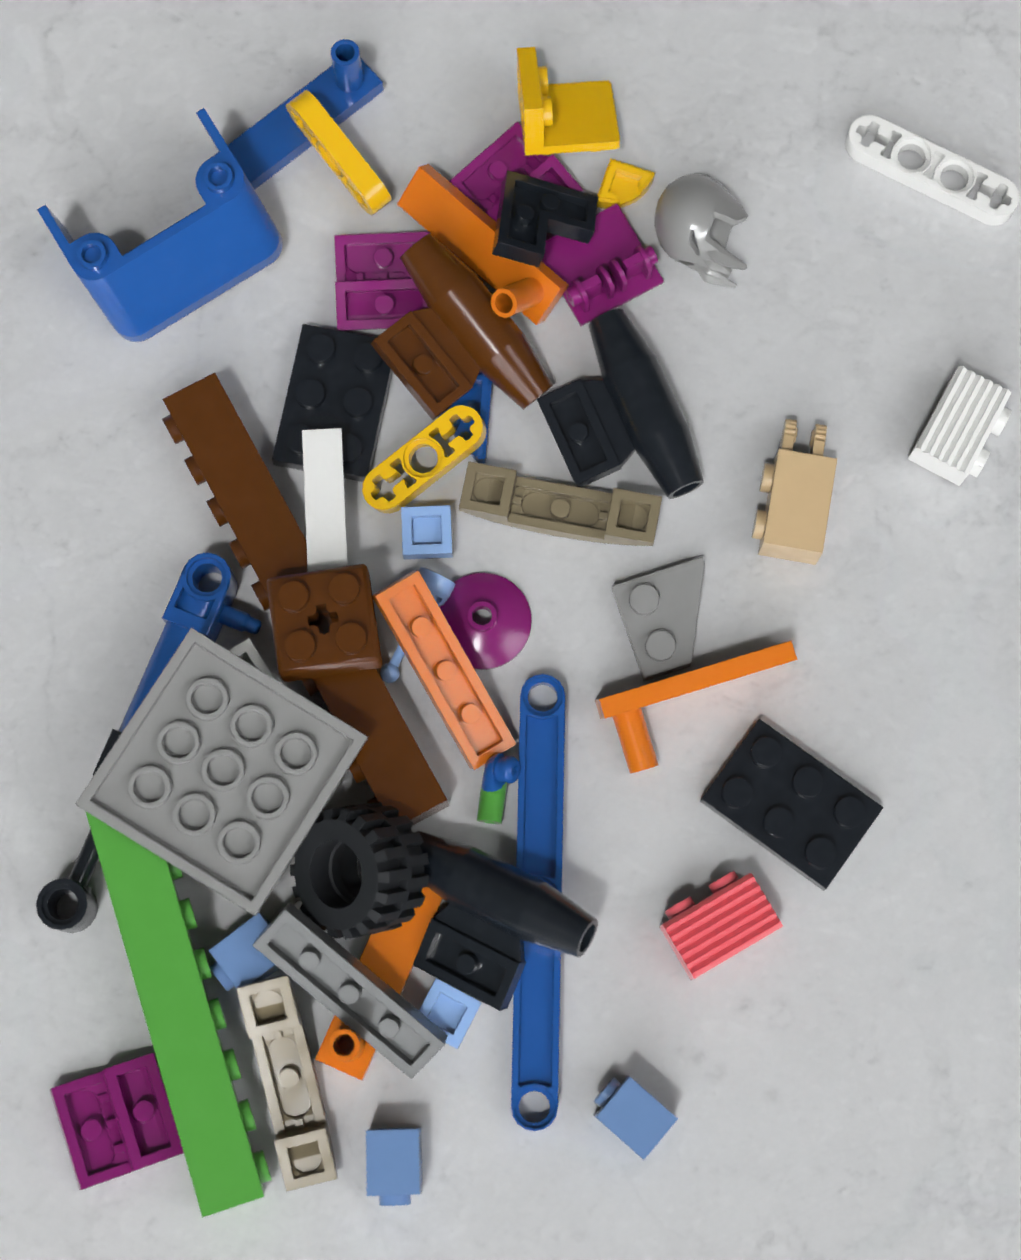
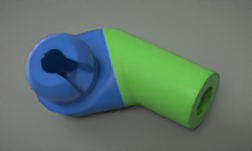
M498 753L486 761L476 821L487 824H502L507 783H514L520 776V763L514 756L505 757L503 753Z

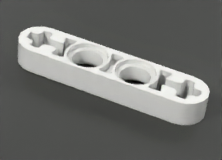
M863 115L855 119L850 126L845 146L852 159L987 225H1001L1010 219L1018 206L1020 199L1019 190L1009 179L875 115ZM867 132L876 135L874 142L869 147L861 144L862 137ZM889 141H892L895 144L889 158L883 156L884 151L887 149ZM904 150L915 151L921 156L923 165L915 170L906 169L899 163L898 154ZM945 171H956L963 176L966 185L960 190H949L942 184L940 175ZM976 182L981 186L974 199H971L968 196ZM994 193L1003 197L997 209L989 206L990 198Z

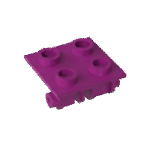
M618 204L596 214L595 232L589 244L558 235L546 240L545 254L542 262L569 284L562 296L580 326L664 283L655 267V264L658 263L655 251L651 246L643 247Z

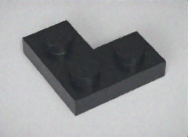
M507 170L501 185L492 254L539 267L545 254L547 232L589 244L595 232L598 196Z

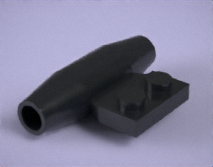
M614 309L599 315L590 322L588 327L603 380L579 379L537 398V402L576 487H584L621 470L623 465L636 451L668 499L678 498L694 491L704 483L692 436L688 423L657 357L623 309Z
M417 831L420 832L424 841L420 845L422 854H428L429 864L424 865L425 874L429 875L428 888L448 902L449 905L430 920L413 966L502 1011L508 1008L527 962L524 957V941L575 957H581L587 951L595 936L598 920L550 884L476 847Z

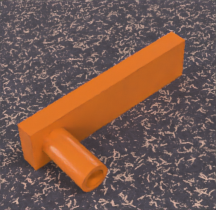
M430 164L418 167L397 205L496 290L491 297V306L498 316L508 318L521 312L535 325L544 322L569 284L542 261L539 267L493 255L496 221Z
M414 570L373 594V600L469 768L476 770L484 765L494 754L503 753L516 745L514 738L420 572Z
M791 640L595 700L600 719L613 717L630 774L659 765L641 709L642 707L797 660V656Z
M423 887L421 890L425 899L421 907L414 908L416 915L410 921L402 923V926L399 928L371 934L359 959L360 962L399 995L402 994L412 972L414 960L430 920L437 915L443 898L428 887ZM334 1015L315 1060L363 1081L377 1050Z

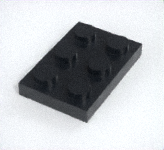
M307 324L302 325L272 456V462L275 466L304 471L302 430L341 428L344 479L364 481L372 469L393 373L371 345L376 337Z
M761 719L757 721L700 800L705 806L823 891L828 888L884 808Z

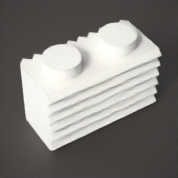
M958 366L935 406L908 460L958 486L962 484L968 474L977 478L990 455V451L983 448L989 434L991 433L998 437L1012 413V410L1004 407L1011 395L1010 390L1002 388L1000 384H994L991 380L984 379L982 375H976L974 371L967 370L964 366Z

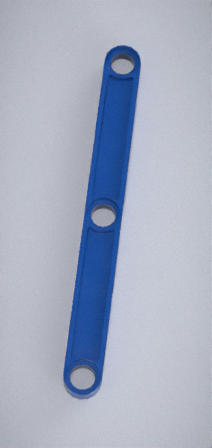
M540 674L528 679L523 685L520 694L519 763L521 770L518 778L516 867L547 882L562 893L565 692L559 680L550 675ZM546 685L555 691L557 702L552 709L541 712L531 707L528 695L534 687ZM524 941V957L527 962L513 995L511 1110L518 1125L526 1130L539 1131L552 1124L558 1110L561 952ZM533 1091L544 1094L550 1105L546 1118L535 1123L525 1120L519 1110L522 1097L528 1092Z

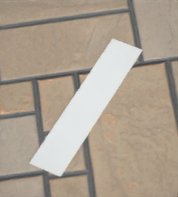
M342 429L302 430L308 572L348 566Z

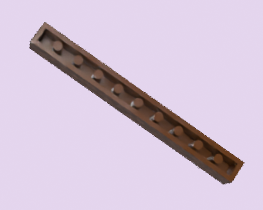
M214 372L164 398L163 401L170 415L162 418L175 444L185 440L192 456L184 459L197 485L207 481L215 497L206 502L219 527L227 523L230 524L237 539L229 542V545L242 569L252 565L259 581L251 586L264 611L270 609L266 584L268 578L308 572L306 539ZM329 613L319 614V619L312 622V625L317 626L321 634L330 632V624L338 622V618L333 619ZM377 669L302 680L310 697L320 692L328 707V710H326L328 713L368 737L349 768L356 783L367 780L376 796L368 800L367 803H382V806L391 805L399 809V816L407 815L413 822V825L449 806L445 794Z

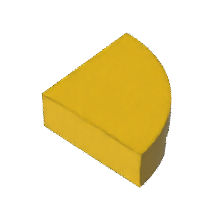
M610 158L597 194V208L607 209L615 204L623 208L635 203L650 189L654 181L655 172Z

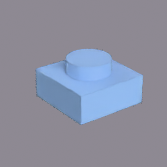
M450 505L401 507L404 560L453 558Z
M436 978L419 1012L448 1035L447 1044L458 1049L482 1002Z

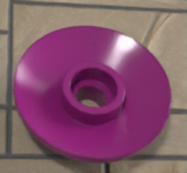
M491 573L469 574L454 581L453 583L456 585L450 597L439 608L475 670H489L501 667L512 661L525 647L531 631V611L524 594L508 579ZM481 609L487 610L492 616L490 622L486 625L476 624L472 619L476 611Z

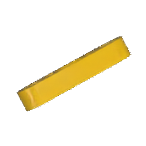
M304 90L286 104L287 111L295 124L358 204L369 215L375 214L391 201V196L383 182L312 93Z
M464 405L450 408L370 471L362 485V492L366 502L381 513H395L483 444L486 437V425L478 412ZM458 419L465 423L474 420L475 423L470 426V431L473 434L470 439L465 441L463 437L458 436L448 443L449 447L454 450L450 456H447L445 449L433 439L438 433H440L445 441L456 432L453 423ZM421 447L435 449L438 456L436 466L427 473L416 472L411 463L414 452ZM401 463L404 471L416 482L409 487V484L402 479L393 487V492L396 495L393 500L388 501L384 497L376 500L375 496L380 492L377 486L378 482L384 479L388 483H393L402 475L395 469Z

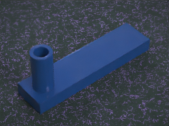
M349 39L337 41L331 48L332 66L228 144L229 149L254 190L313 146L295 124L286 108V104L304 90L312 93L339 126L384 91L383 82L361 59L359 48L355 42Z

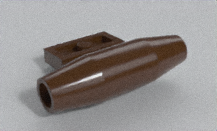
M430 233L425 235L400 257L428 308L408 312L376 337L371 345L432 420L473 388L479 371L523 410L553 386L521 329L511 317L502 318L493 311L491 292L468 266Z

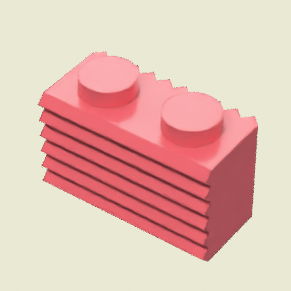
M734 870L710 884L708 887L713 895L698 904H695L692 897L689 896L664 911L669 921L663 923L660 929L690 980L695 979L783 927L751 872L739 879Z

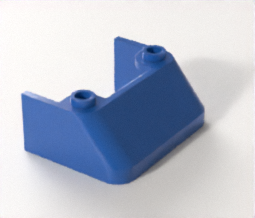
M205 108L197 111L196 114L219 152L206 160L199 167L196 174V187L206 205L131 251L122 255L116 244L108 236L101 233H89L74 241L68 230L46 205L37 209L70 266L110 324L121 337L131 342L145 341L272 264L282 251L283 240L279 230Z

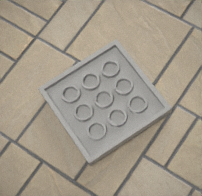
M191 628L75 805L256 917L368 737Z

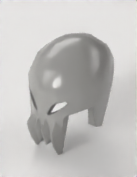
M691 174L676 179L663 191L656 206L654 226L660 246L670 258L697 271L704 282L731 288L737 286V284L728 279L732 272L731 268L745 270L747 265L726 250L732 226L746 221L748 215L726 188L710 176Z

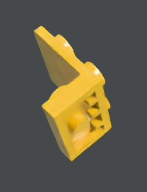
M536 47L517 48V88L525 156L584 151L598 152L601 150L618 149L620 147L619 129L610 81L548 84L547 66H538Z

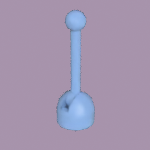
M420 567L418 571L438 606H442L450 597L456 584L429 569ZM399 644L390 662L383 665L380 670V677L386 683H393L399 678L400 672L398 667L404 656V652Z

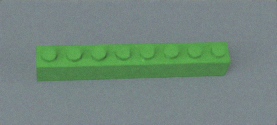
M86 812L202 1218L265 1197L263 1183L272 1179L264 1151L260 1150L253 1153L248 1132L257 1128L249 1100L238 1101L233 1081L242 1078L234 1049L223 1050L218 1030L227 1028L219 998L209 1000L203 982L205 979L212 978V973L204 947L194 950L189 930L198 927L190 899L180 900L174 880L183 878L182 871Z

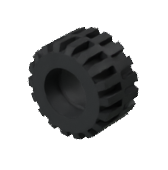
M373 802L326 809L316 819L294 855L295 863L290 865V876L295 877L296 886L292 887L295 898L300 897L302 901L300 907L302 913L307 917L312 916L313 922L321 929L327 930V934L336 939L342 937L353 939L399 928L402 926V923L410 921L416 915L414 908L422 906L425 896L421 890L423 887H428L429 875L425 874L424 865L429 864L427 853L422 854L420 845L424 841L420 832H412L413 822L407 815L399 816V809L391 805L382 806V803ZM357 859L361 867L362 881L358 874Z

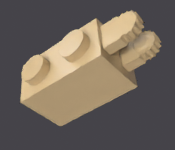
M785 419L780 448L777 451L773 464L764 463L759 491L768 493L765 510L757 509L752 538L760 540L758 555L816 565L823 554L837 458L823 456L827 426L816 424L811 432L809 442L810 453L793 451V445L796 442L798 432L797 421Z

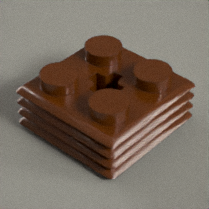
M365 564L267 579L266 584L278 673L284 682L371 670L382 666L371 581ZM329 613L333 619L338 618V622L330 624V632L321 634L318 627L312 625V622L319 619V614Z

